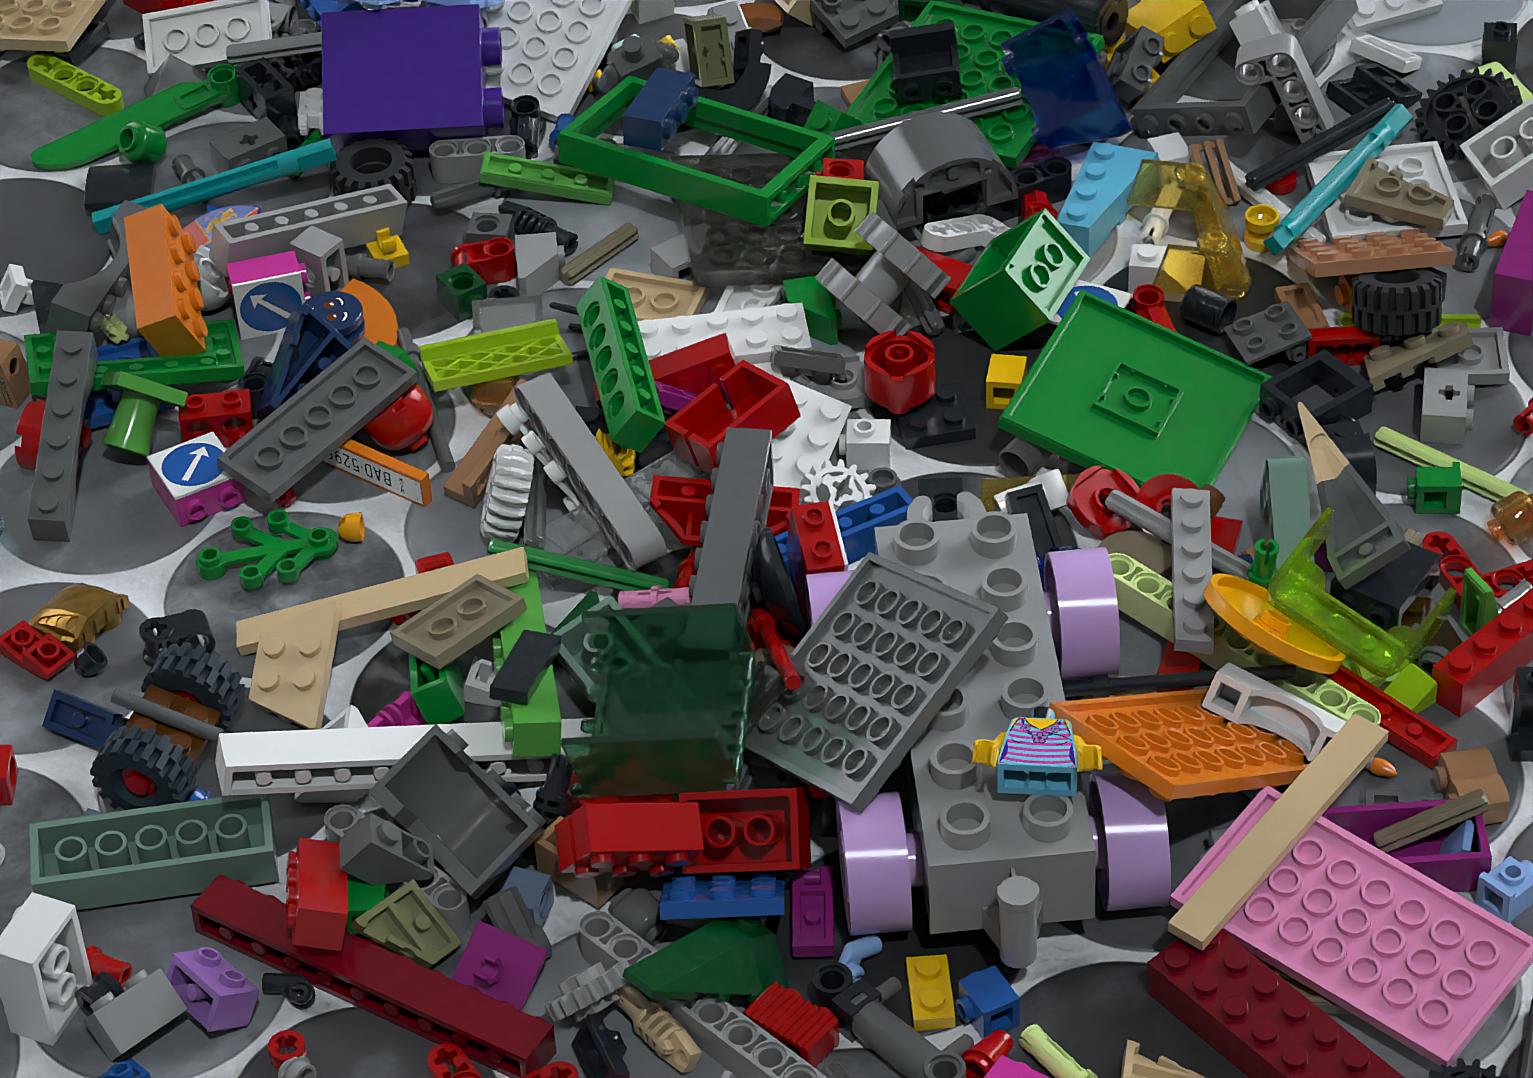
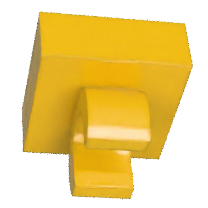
M389 228L375 231L376 241L366 243L369 258L392 259L395 263V268L410 264L409 253L398 234L390 236Z

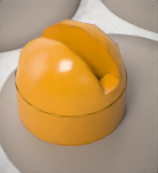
M362 512L349 513L339 519L337 532L341 538L350 542L364 541L365 524Z

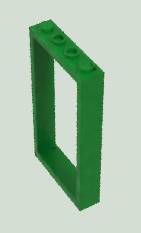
M630 75L562 129L557 137L559 162L764 227H768L809 190L810 175H815L816 171H822L823 158L835 159V137L700 96L696 107L691 108L685 123L682 124L796 159L760 190L595 139L623 116L647 82V80Z

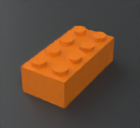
M162 204L124 217L137 330L160 356L205 352L204 337L208 335V330L201 316V308L204 307V301L197 285V281L200 280V272L197 264L194 262L193 253L197 252V247L193 236L190 233L186 234L176 215H170Z

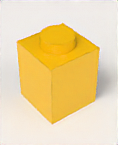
M991 354L986 379V408L1005 410L1027 375V356Z

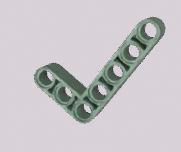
M1305 457L1267 458L1259 496L1261 518H1269L1270 537L1280 547L1275 566L1278 570L1277 581L1274 584L1275 594L1294 604L1319 622Z

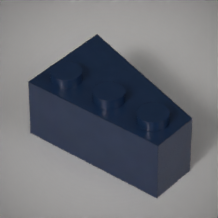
M306 303L292 311L256 411L263 419L268 417L353 347L346 338Z

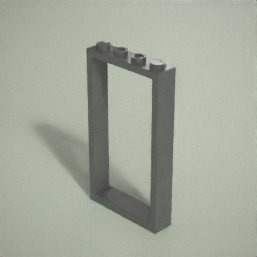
M1226 0L1212 16L1217 28L1183 50L1131 110L1141 137H1158L1179 132L1181 136L1254 135L1282 101L1273 81L1252 86L1241 101L1177 103L1234 37L1235 34L1229 24L1230 21L1237 17L1234 11L1252 0ZM1258 0L1259 4L1262 3V2H1264V1H1266V0ZM1269 0L1278 19L1310 18L1294 36L1303 51L1309 67L1312 66L1358 10L1356 0Z

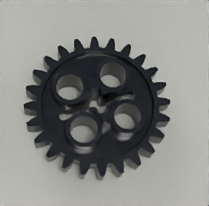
M1476 67L1472 75H1467V72L1463 69L1458 78L1448 74L1449 82L1447 83L1439 80L1436 81L1438 89H1427L1429 98L1420 99L1421 108L1415 109L1417 119L1414 122L1421 142L1438 141L1441 152H1445L1447 159L1450 160L1455 153H1458L1460 160H1463L1465 155L1460 148L1461 144L1523 104L1518 86H1514L1511 77L1505 79L1503 72H1499L1494 76L1492 69L1489 68L1484 74H1480L1479 68ZM1460 96H1464L1480 131H1474L1467 112L1462 107L1459 99Z

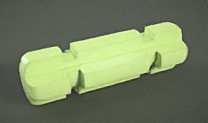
M111 313L110 316H104L100 329L111 341L119 344L121 340L127 342L130 337L126 333L128 327L114 313Z

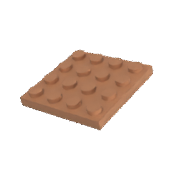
M1421 229L1400 230V236L1395 237L1387 236L1386 232L1366 233V239L1363 240L1353 239L1352 235H1338L1332 237V242L1326 243L1318 242L1317 238H1305L1297 240L1298 245L1288 246L1289 260L1314 278L1455 265L1454 250L1443 245V242L1436 241L1435 237H1429L1428 233H1421Z

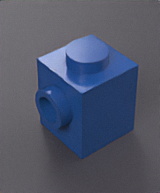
M995 965L980 972H973L966 978L959 980V999L956 1000L957 1011L965 1023H971L982 1039L994 1030L999 1029L1006 1032L1020 1026V998Z

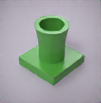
M105 371L100 385L120 391L122 394L112 422L101 443L134 455L150 456L151 438L159 406H184L188 393L123 371Z

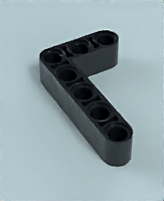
M1054 156L1009 171L1016 183L1018 198L986 206L982 200L981 181L945 194L939 191L924 195L923 223L914 226L922 234L924 225L927 223L978 214L987 215L1000 222H1004L1022 215V199L1024 195L1031 194L1034 190L1045 192L1052 204L1067 199L1072 188V164L1064 157Z

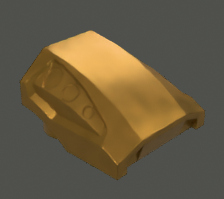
M83 582L74 583L62 589L41 607L28 624L43 636L50 632L76 653L87 642L95 644L96 633L112 630L120 624L122 610L130 607L128 595L116 594L104 588L87 585Z

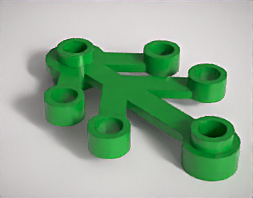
M274 510L267 515L268 529L274 534L284 533L294 538V540L284 541L253 528L252 520L249 517L240 516L231 522L232 536L236 540H246L258 546L223 553L216 547H206L199 552L196 558L198 575L204 580H217L225 575L229 565L261 560L257 565H246L240 570L241 584L244 588L255 589L263 584V579L275 567L277 568L279 580L282 582H293L299 578L300 572L312 560H326L335 554L339 544L338 535L332 529L316 527L312 530L289 521V515L286 511ZM298 553L294 558H285L287 555Z

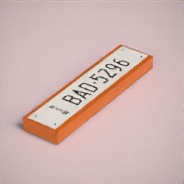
M348 439L322 461V463L424 508L432 501L429 473L354 440Z

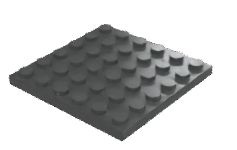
M868 552L789 657L801 679V686L796 690L788 689L779 671H777L729 734V737L739 748L862 813L867 805L876 798L879 789L891 773L900 766L902 759L916 740L925 733L928 724L940 708L949 701L951 694L965 675L974 668L977 659L989 643L998 636L1000 629L1009 617L996 606Z

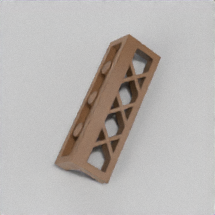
M520 378V380L517 382L515 386H518L527 381ZM514 388L509 393L507 398L504 400L502 405L499 407L497 412L506 404L512 405L515 402H517L514 394ZM495 413L444 484V493L475 509L485 495L489 472L497 448L502 444L520 446L522 443L521 438L524 434L519 431L516 435H512ZM527 420L525 425L531 431L533 427Z

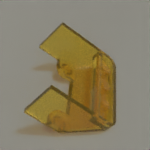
M1142 159L1129 192L1127 204L1192 211L1199 232L1196 242L1197 247L1167 245L1152 285L1160 287L1163 292L1185 294L1192 285L1198 284L1231 298L1246 296L1252 283V277L1230 209L1209 173L1198 163Z

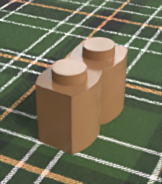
M1486 746L1439 754V766L1434 767L1433 776L1436 788L1438 790L1443 789L1445 799H1454L1473 790L1482 789L1490 804V809L1482 813L1484 823L1491 824L1508 821L1510 804L1508 792L1501 776L1497 773L1494 759Z

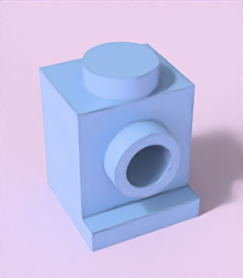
M1509 856L1488 874L1482 872L1478 876L1476 904L1503 921L1510 923L1533 904V863L1528 860L1519 862Z

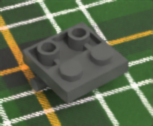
M810 0L811 10L821 20L815 23L817 32L823 34L830 30L845 48L899 22V13L887 0Z

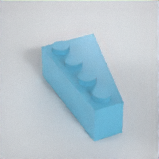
M1092 143L1057 219V222L1090 258L1111 236V230L1116 225L1120 226L1126 220V213L1133 206L1137 208L1143 201V195L1146 191H1152L1157 186L1158 153L1116 146L1110 143Z

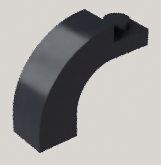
M750 28L735 32L733 65L735 83L725 84L719 90L700 87V97L749 111L759 101L769 82L772 64L760 62L764 51L762 30Z

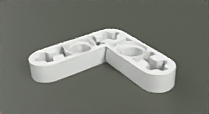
M970 215L925 224L920 243L923 247L935 252H948L981 245L986 248L990 240L1010 228L987 215Z

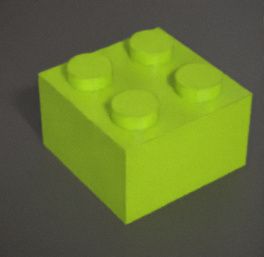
M810 175L803 242L804 250L872 256L873 246L855 230L871 211L876 214L879 181Z

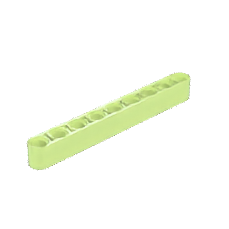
M1121 553L1109 554L1118 609L1174 643L1173 583L1130 556ZM1215 611V643L1213 653L1189 652L1215 670L1221 669L1228 662L1239 668L1289 664L1270 654L1267 656L1254 650L1249 645V641L1227 625ZM1296 666L1297 679L1267 681L1346 722L1356 713L1380 726L1381 714L1377 708L1321 673Z

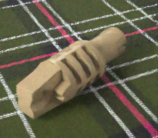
M628 982L618 988L617 992L620 999L614 1003L631 1017L634 1031L661 1058L681 1073L694 1071L702 1051L688 1034V1031L660 1003L650 1002L632 983Z

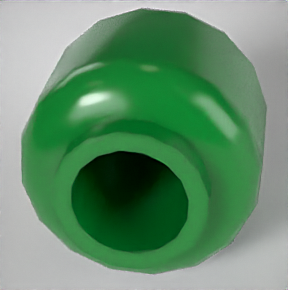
M133 120L120 130L117 144L120 154L125 160L134 163L155 162L156 164L161 160L166 151L167 139L161 127L141 120Z

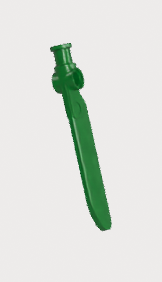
M220 64L214 66L208 72V79L201 83L182 82L39 147L31 153L32 164L38 170H68L87 164L119 149L117 144L118 134L130 121L141 120L165 128L215 105L222 108L233 107L241 101L235 74V68L240 65Z

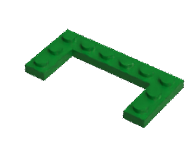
M234 320L205 321L208 335L204 337L206 351L203 353L97 361L94 385L90 393L94 390L111 389L100 385L105 371H123L163 385L182 384L194 386L200 382L217 381L220 383H230L240 379L245 371ZM56 333L24 335L31 395L47 397Z

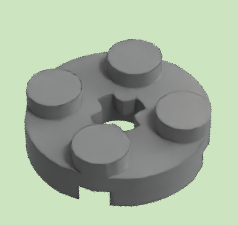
M839 353L846 362L844 375L817 371L816 376H808V388L851 405V409H866L874 403L865 393L864 362H860V356ZM846 380V383H839V381Z

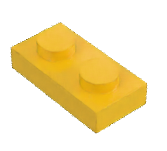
M947 954L906 957V971L914 1030L955 1028V1011Z

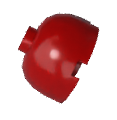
M415 384L363 428L378 446L386 450L398 451L408 446L410 451H413L428 440L425 433L433 423V408L427 395L418 384Z

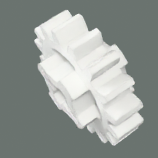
M827 459L821 467L814 464L809 473H805L800 483L799 498L803 499L800 505L832 500L834 509L837 511L872 497L876 486L865 483L869 475L867 473L858 475L856 473L857 465L853 464L847 469L844 467L843 460L839 459L837 465L832 466L831 462ZM840 493L841 496L839 500L836 502L834 499L836 498L837 494Z

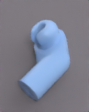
M871 934L848 942L844 946L838 962L846 965L851 970L853 983L862 978L860 975L865 973L864 969L859 966L862 959L881 952L882 942L880 938L875 934Z

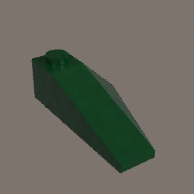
M757 916L719 917L627 967L622 975L650 998L693 1000L696 993L712 995L717 1001H729L731 994L746 995L745 998L749 1002H753L773 982H777L779 986L783 985L785 989L789 988L775 933L762 925L760 918Z

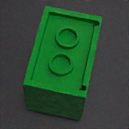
M1045 208L990 240L949 302L996 352L1052 320L1090 261V257Z

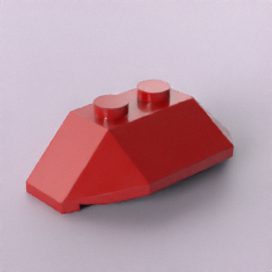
M653 475L650 506L682 545L703 547V544L700 543V529L702 521H708L709 518L706 517V498L708 494H714V490H711V480ZM774 486L766 528L771 527L774 536L789 526L791 506L799 505L800 488Z

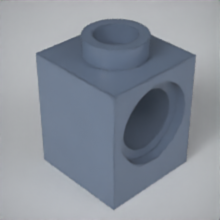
M514 866L501 891L517 886L534 924L542 927L554 904L552 877L537 870H528Z

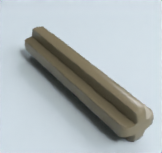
M630 222L623 224L561 267L559 270L561 281L567 285H573L639 238L637 226H633Z
M1482 789L1473 790L1375 831L1373 834L1375 844L1381 851L1385 853L1391 852L1487 812L1490 809L1488 798Z

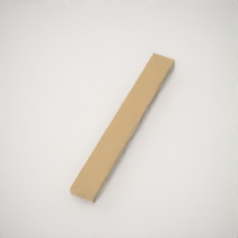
M524 547L239 620L236 621L237 649L241 656L256 653L261 632L332 600H337L342 608L338 631L425 609L476 574L504 588L529 582L527 555Z
M1354 713L1168 922V931L1203 951L1388 741L1389 731Z

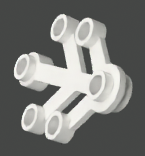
M515 402L512 405L506 404L496 412L502 424L512 435H516L519 431L524 434L521 438L524 445L543 463V468L550 479L567 494L562 500L571 514L579 522L586 517L591 519L593 517L567 479L565 471L554 460L539 436L532 430L530 431L525 425L529 417L523 408Z

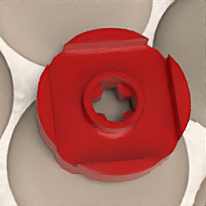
M1092 466L1084 470L1074 481L1066 503L1076 520L1085 529L1090 531L1095 538L1104 540L1114 533L1130 530L1135 524L1109 510L1100 502L1098 495L1104 499L1109 496L1111 491L1119 490L1135 499L1139 487L1122 470L1114 468L1110 471L1101 469L1102 466Z

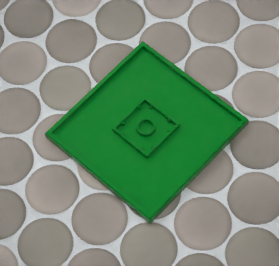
M1080 289L1003 411L997 427L1086 469L1092 466H1102L1101 469L1110 471L1114 468L1122 470L1135 481L1139 489L1152 477L1167 473L1181 475L1192 481L1198 488H1202L1204 484L1214 486L1259 407L1260 384L1273 378V376Z

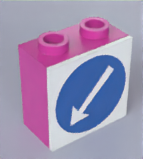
M295 251L226 264L235 318L241 340L285 332L291 312L301 307L310 298L309 290H303V284L308 283L305 263L298 264Z
M214 432L147 456L152 486L180 527L247 502L244 485L218 468L217 458L226 449Z

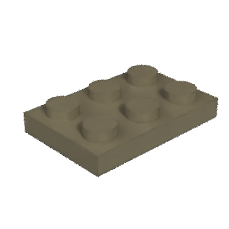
M476 574L392 630L390 635L395 646L440 670L454 662L457 657L473 646L482 643L485 638L501 627L510 624L516 617L527 610L524 597Z

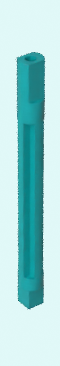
M1396 104L1274 227V231L1263 241L1273 255L1283 250L1287 245L1292 244L1352 183L1368 157L1375 159L1412 121V115L1403 104Z
M328 138L130 202L146 208L162 204L168 212H172L336 161L337 156L331 139ZM121 204L92 213L93 224L98 235L110 232L113 215Z

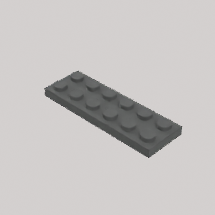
M364 337L217 458L218 468L272 504L418 381V371Z

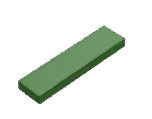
M485 151L479 176V182L609 206H611L615 179L580 168Z

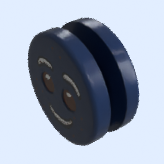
M328 291L316 294L302 304L306 303L353 346L364 337L366 328L363 318V307L355 296L341 291Z

